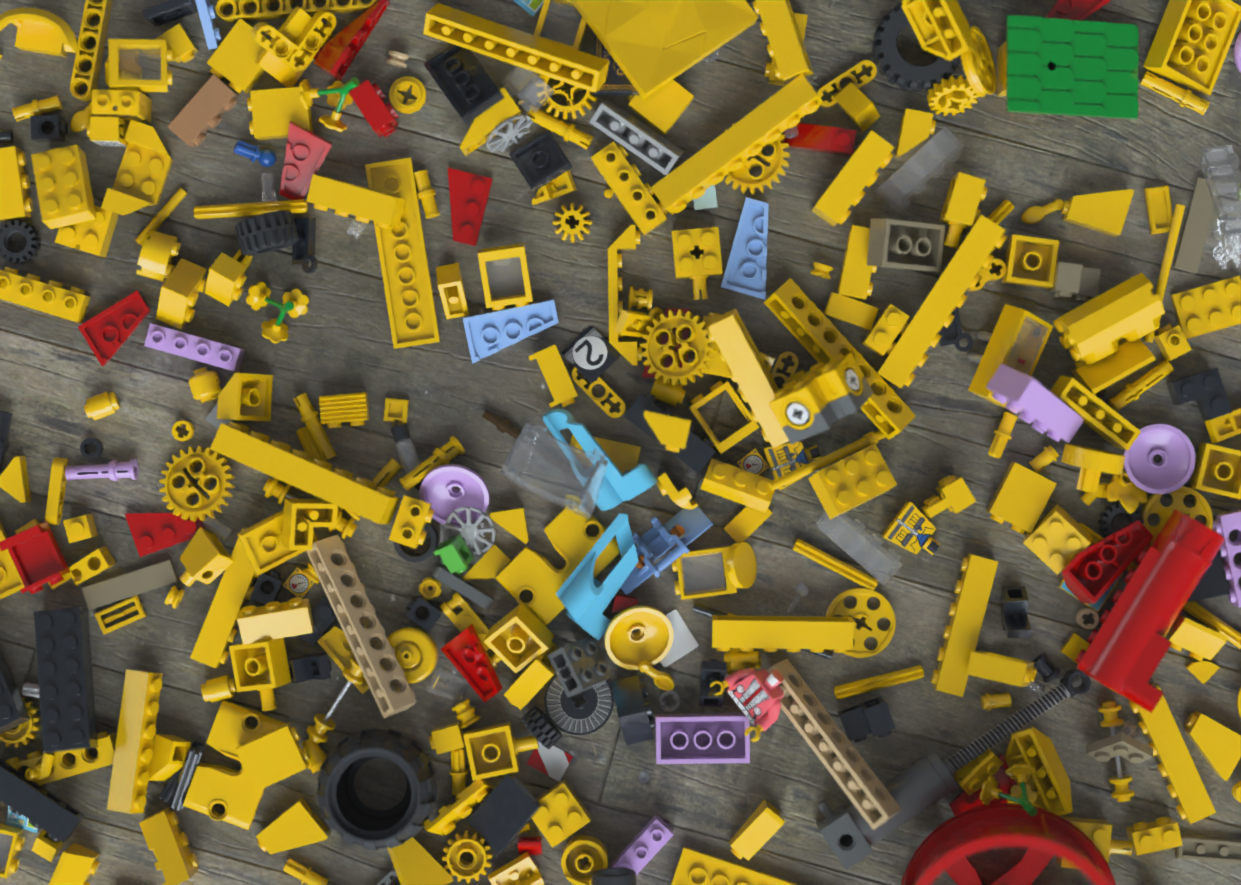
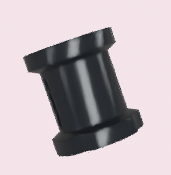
M1045 652L1032 661L1035 662L1033 668H1037V671L1043 677L1044 683L1050 682L1061 671L1059 667H1055L1050 662Z

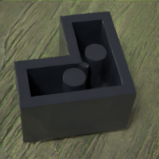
M1210 368L1166 383L1173 405H1181L1196 400L1203 420H1210L1232 412L1218 368Z
M638 675L612 681L611 685L618 718L626 745L654 739L652 729H656L650 703L649 701H644V698L648 697L645 683L640 684Z
M881 696L838 712L849 741L854 740V743L867 739V735L870 733L873 736L878 735L879 738L885 737L892 733V729L896 728L887 703Z

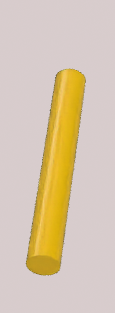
M180 187L135 241L142 246L144 240H148L151 236L147 234L148 230L156 231L188 193Z

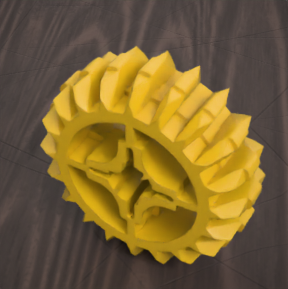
M542 74L538 75V78L544 81V83L536 84V88L543 89V91L537 93V97H545L540 104L541 106L549 104L546 109L547 113L555 109V118H558L560 112H563L564 120H567L568 113H572V118L576 119V111L578 110L584 116V106L589 110L592 109V105L588 101H597V98L591 95L593 92L587 90L584 98L575 104L574 95L582 90V88L577 86L571 88V99H569L568 93L565 90L561 91L565 87V82L561 81L558 85L548 89L552 78ZM550 96L565 97L568 106H561L555 103Z

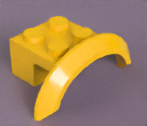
M23 7L11 9L0 14V31L9 23L18 27L15 47L18 49L67 57V52L78 53V43L74 32L57 15L38 8Z

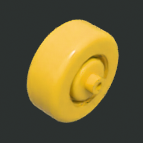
M406 627L394 631L387 637L389 644L395 651V657L399 665L404 670L408 684L422 681L434 671L438 662V648L432 636L426 631L416 627Z

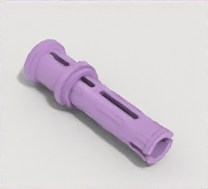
M131 459L130 462L112 460L109 464L69 465L65 468L67 480L110 478L113 481H117L119 478L130 477L132 480H135L139 475L136 459Z

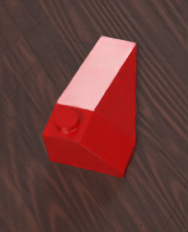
M379 0L329 40L314 56V64L338 81H341L390 4L389 1Z
M1136 520L1082 550L1061 570L1066 587L1081 603L1095 604L1154 536L1139 520Z

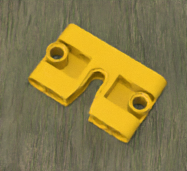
M574 498L544 528L555 550L566 560L565 567L561 569L554 567L544 556L526 546L495 579L519 604L523 603L546 626L565 608L556 595L557 591L607 529ZM589 524H596L599 527V532L595 536H589L586 533V527ZM615 537L612 538L597 557L593 570L594 578L620 553ZM530 590L533 593V598L530 601L522 600L520 597L521 591Z
M223 700L206 743L225 756L240 761L242 765L236 752L238 745L287 723L263 715L258 710H250ZM254 716L258 720V726H249L247 717ZM200 763L196 768L183 806L209 815L213 820H222L249 830L265 788L254 791L243 765L241 770H234L223 765ZM216 803L224 805L225 813L216 812L214 805Z

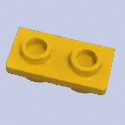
M990 749L986 750L987 752H983V755L980 754V757L977 756L976 760L973 759L972 762H968V765L965 764V767L962 766L961 770L958 769L957 772H954L955 777L953 779L969 795L979 790L984 781L989 776L997 773L999 767L1003 765V762Z

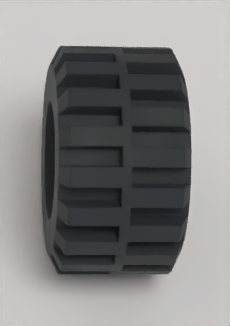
M282 210L260 214L244 219L235 225L241 252L244 255H258L280 250L295 244L299 240L293 214L290 211Z

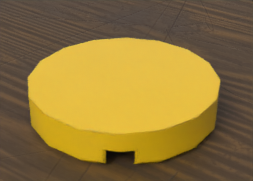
M746 542L734 543L728 550L726 558L727 565H730L728 577L736 588H749L753 585L757 574L755 553Z

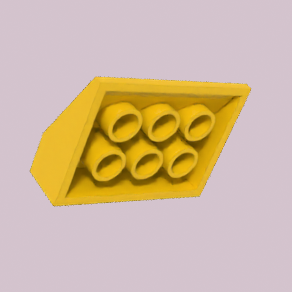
M1169 0L1143 67L1161 77L1203 94L1211 95L1241 20V6L1231 0Z

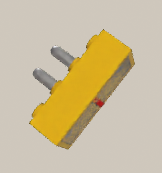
M1005 304L993 333L979 331L977 334L980 340L989 342L984 354L975 352L968 354L970 361L979 363L968 391L995 405L1006 408L1007 403L1002 404L992 397L993 392L986 388L1001 363L1031 377L1053 325L1024 309Z

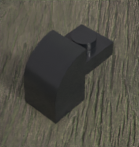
M1025 586L1002 587L1001 622L1003 631H1006L1007 638L1031 637V627L1028 619L1029 599Z
M326 652L287 659L291 677L290 683L331 678L332 665Z
M717 659L701 662L699 706L722 707L724 692L721 695H714L721 691L720 684H715L713 687H710V685L715 681H724L726 662H720Z

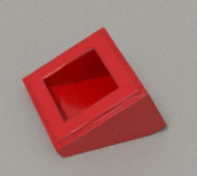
M617 593L612 612L638 605V598Z
M520 837L518 840L519 854L522 855L528 852L529 855H541L542 838Z

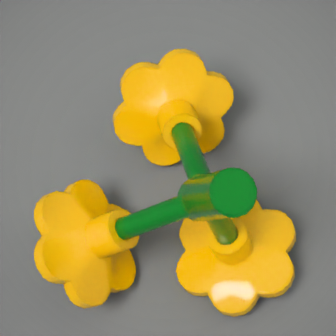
M353 77L345 84L341 81H335L332 86L319 90V88L312 89L309 81L305 79L303 82H300V99L304 103L305 109H310V106H313V98L326 94L327 104L331 107L335 106L336 110H333L331 116H320L319 121L327 128L343 132V130H347L348 126L340 120L342 115L340 111L344 110L347 105L352 104L353 99L348 92L356 88L360 82L356 77Z
M258 282L256 285L250 286L248 290L249 295L246 298V303L251 305L253 310L257 311L261 307H266L269 303L279 307L281 311L278 319L264 321L261 325L263 329L261 332L262 336L270 339L272 343L286 341L289 337L287 333L288 326L282 323L286 312L292 318L308 312L307 304L309 303V297L302 294L300 289H293L291 292L284 293L283 303L270 299L271 290L266 287L264 282Z
M1016 764L1007 769L1006 775L1010 776L1011 779L1018 780V785L1011 787L1010 795L1002 793V790L997 789L998 782L995 780V777L989 776L982 785L980 800L983 801L984 805H988L994 798L1007 799L1008 803L1021 804L1031 817L1035 816L1038 811L1034 807L1033 802L1037 799V794L1027 784V778L1035 774L1036 769L1031 764Z

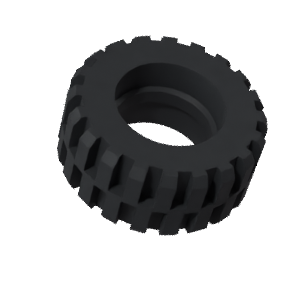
M901 2L886 13L875 31L874 43L872 44V51L875 53V64L879 65L881 75H886L889 78L888 82L892 85H899L900 89H913V92L933 89L934 83L941 84V79L946 80L954 73L961 62V55L950 61L944 57L937 56L932 63L922 67L907 63L897 50V38L900 32L905 27L911 25L902 8L903 2Z

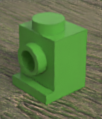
M460 534L442 541L434 550L435 556L440 554L443 564L449 569L451 574L454 572L460 574L469 568L468 564L474 558Z

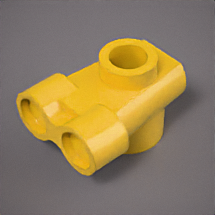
M739 648L730 649V653H724V662H726L728 674H732L739 669H745L746 667L761 669L759 651L744 652L740 651Z

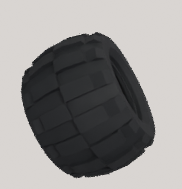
M364 729L340 741L325 759L317 778L318 790L316 795L318 806L321 807L324 814L323 819L329 828L334 829L341 836V839L351 845L354 843L368 850H379V848L386 847L394 848L404 844L411 837L416 836L425 826L422 823L429 819L432 814L438 790L435 776L436 771L431 759H428L423 748L415 740L412 741L402 735L401 732L392 729ZM374 758H386L397 763L406 776L407 789L403 799L396 806L387 810H374L365 806L355 792L354 779L358 769L365 762Z

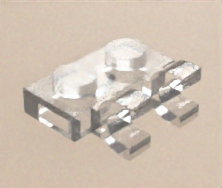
M1227 217L1217 218L1214 236L1220 242V245L1214 249L1213 259L1215 262L1220 261L1222 269H1227V262L1233 259V264L1236 267H1241V260L1239 258V254H1241L1240 231Z

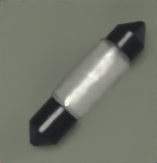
M395 420L391 427V432L404 474L406 475L421 463L406 424ZM422 481L413 487L420 490Z

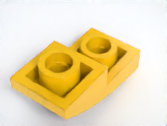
M831 292L824 314L863 329L871 330L878 308Z

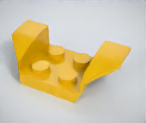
M130 120L124 138L128 144L113 188H107L101 206L102 209L120 215L132 213L146 206L158 205L173 162L154 127L134 120Z

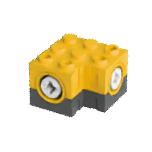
M839 353L830 358V362L826 364L819 362L813 365L807 372H804V370L796 372L791 376V380L782 385L784 388L774 393V399L768 404L791 444L829 429L838 419L858 411L873 394L852 353L844 356L842 353Z

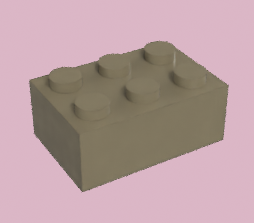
M871 218L867 265L941 272L945 225Z

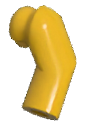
M1099 483L1097 493L1085 492L1080 500L1089 506L1096 497L1107 498L1106 487L1108 483Z
M43 753L41 764L27 769L25 778L28 781L38 782L48 777L52 770L55 754Z

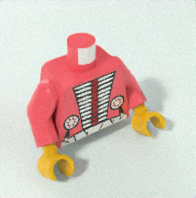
M754 668L739 669L726 676L724 681H715L710 685V687H713L715 684H720L721 691L714 695H721L725 688L729 687L727 690L729 695L752 725H757L756 727H748L745 730L746 736L751 731H756V736L751 739L752 742H757L761 736L760 732L762 730L766 731L779 718L780 700L783 698L784 692L778 686L783 681V676L777 670H773L769 674L765 669L760 671Z

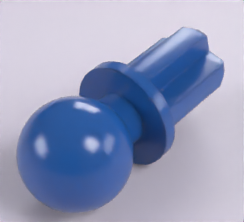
M238 140L234 146V153L249 158L251 162L258 159L260 165L264 167H271L276 162L274 151L271 149L259 150L260 145L258 144L254 146Z

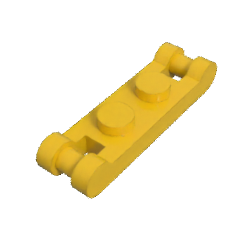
M459 592L454 593L450 601L447 603L443 602L440 605L441 610L460 632L471 624L473 625L493 669L496 668L497 663L502 659L496 653L490 656L487 652L490 647L483 642L489 628ZM459 605L463 611L457 615L453 609Z

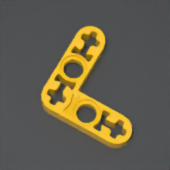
M327 10L317 11L294 43L265 22L257 23L253 27L251 35L255 42L290 68L302 71L309 65L334 30L336 17ZM323 18H326L328 21L326 25L321 22ZM315 27H316L318 30H320L321 33H318L317 31H315V30H314ZM262 30L272 37L270 41L260 35ZM310 35H315V43L311 46H307V37ZM284 41L286 44L285 49L277 53V43ZM301 47H303L304 49H306V50H307V53H305L304 51H302V50H301ZM296 56L301 59L299 63L294 60Z

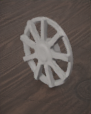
M519 114L508 118L489 134L486 140V147L493 153L499 150L504 152L513 143L517 145L519 143L518 140L524 134L530 132L529 128L533 121L526 114ZM519 119L517 124L514 125L513 120ZM494 134L500 136L496 139L491 140Z
M469 506L457 508L449 515L445 524L448 539L453 537L451 530L461 532L460 535L462 538H465L467 546L469 541H472L475 550L469 549L472 555H481L486 552L495 541L496 531L491 518L478 508ZM466 510V522L462 520L458 512ZM471 510L481 514L477 521L471 520ZM453 517L459 522L461 527L451 524ZM486 518L491 527L481 528L479 523ZM492 532L491 540L481 536L480 533ZM476 539L487 544V546L480 549Z

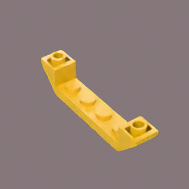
M630 225L608 248L609 343L632 366H637V361H642V356H640L642 347H637V342H619V338H623V335L618 334L614 330L617 325L618 315L621 314L623 309V301H618V291H622V277H618V268H622V254H617V250H636V244H640V230H636L635 225Z

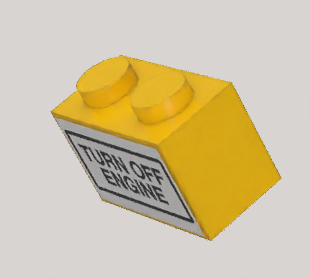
M92 116L90 117V123H87V136L90 137V141L100 146L127 147L128 142L124 138L129 123L119 117Z

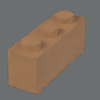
M213 74L168 125V128L191 148H194L195 145L198 147L206 139L205 134L210 128L214 129L221 122L222 118L220 117L226 110L229 112L236 105L238 95Z

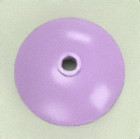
M1152 424L1141 428V433L1128 451L1124 450V455L1126 456L1124 468L1129 479L1137 487L1149 493L1166 494L1179 489L1189 480L1195 467V451L1191 441L1182 431L1170 425ZM1156 454L1161 456L1159 463L1153 461V457Z
M449 464L431 470L424 477L420 486L419 497L421 500L432 503L431 509L435 510L433 519L439 523L446 524L449 515L460 507H475L485 512L489 503V490L483 478L472 469L461 465ZM466 510L458 512V515L466 522ZM471 510V520L477 521L481 514ZM453 517L451 520V524L455 526H461L459 522Z

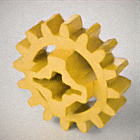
M953 76L946 80L941 79V84L934 83V89H929V95H927L930 110H935V114L943 112V116L948 115V113H952L953 116L959 112L964 113V109H971L972 103H977V97H979L972 89L968 79L963 80V76H959L957 79H954Z

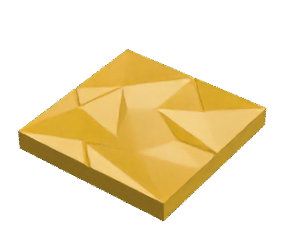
M570 0L643 99L754 25L758 19V16L746 0Z

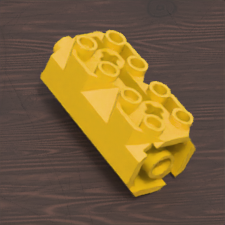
M1141 272L1053 321L1056 330L1062 335L1059 337L1060 343L1065 350L1070 349V354L1075 362L1079 360L1084 361L1086 364H1094L1116 352L1119 348L1118 342L1120 338H1125L1128 342H1134L1159 328V320L1165 311L1159 295H1154L1151 290L1154 287L1150 280Z

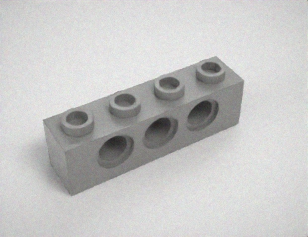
M609 99L601 103L590 120L592 125L664 175H668L674 169L684 153L683 150Z

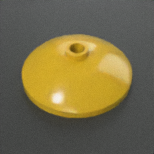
M634 606L623 610L611 620L605 632L604 644L609 657L614 663L625 669L639 670L638 664L640 661H647L651 666H654L668 654L673 643L674 633L669 619L663 612L650 606Z

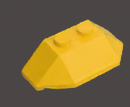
M903 0L902 8L924 50L950 61L971 49L969 24L957 0Z
M1035 727L1014 732L1010 738L1005 760L1009 769L1016 764H1031L1036 769V773L1027 778V784L1037 794V799L1033 802L1034 807L1045 809L1059 816L1071 813L1070 779L1052 740Z

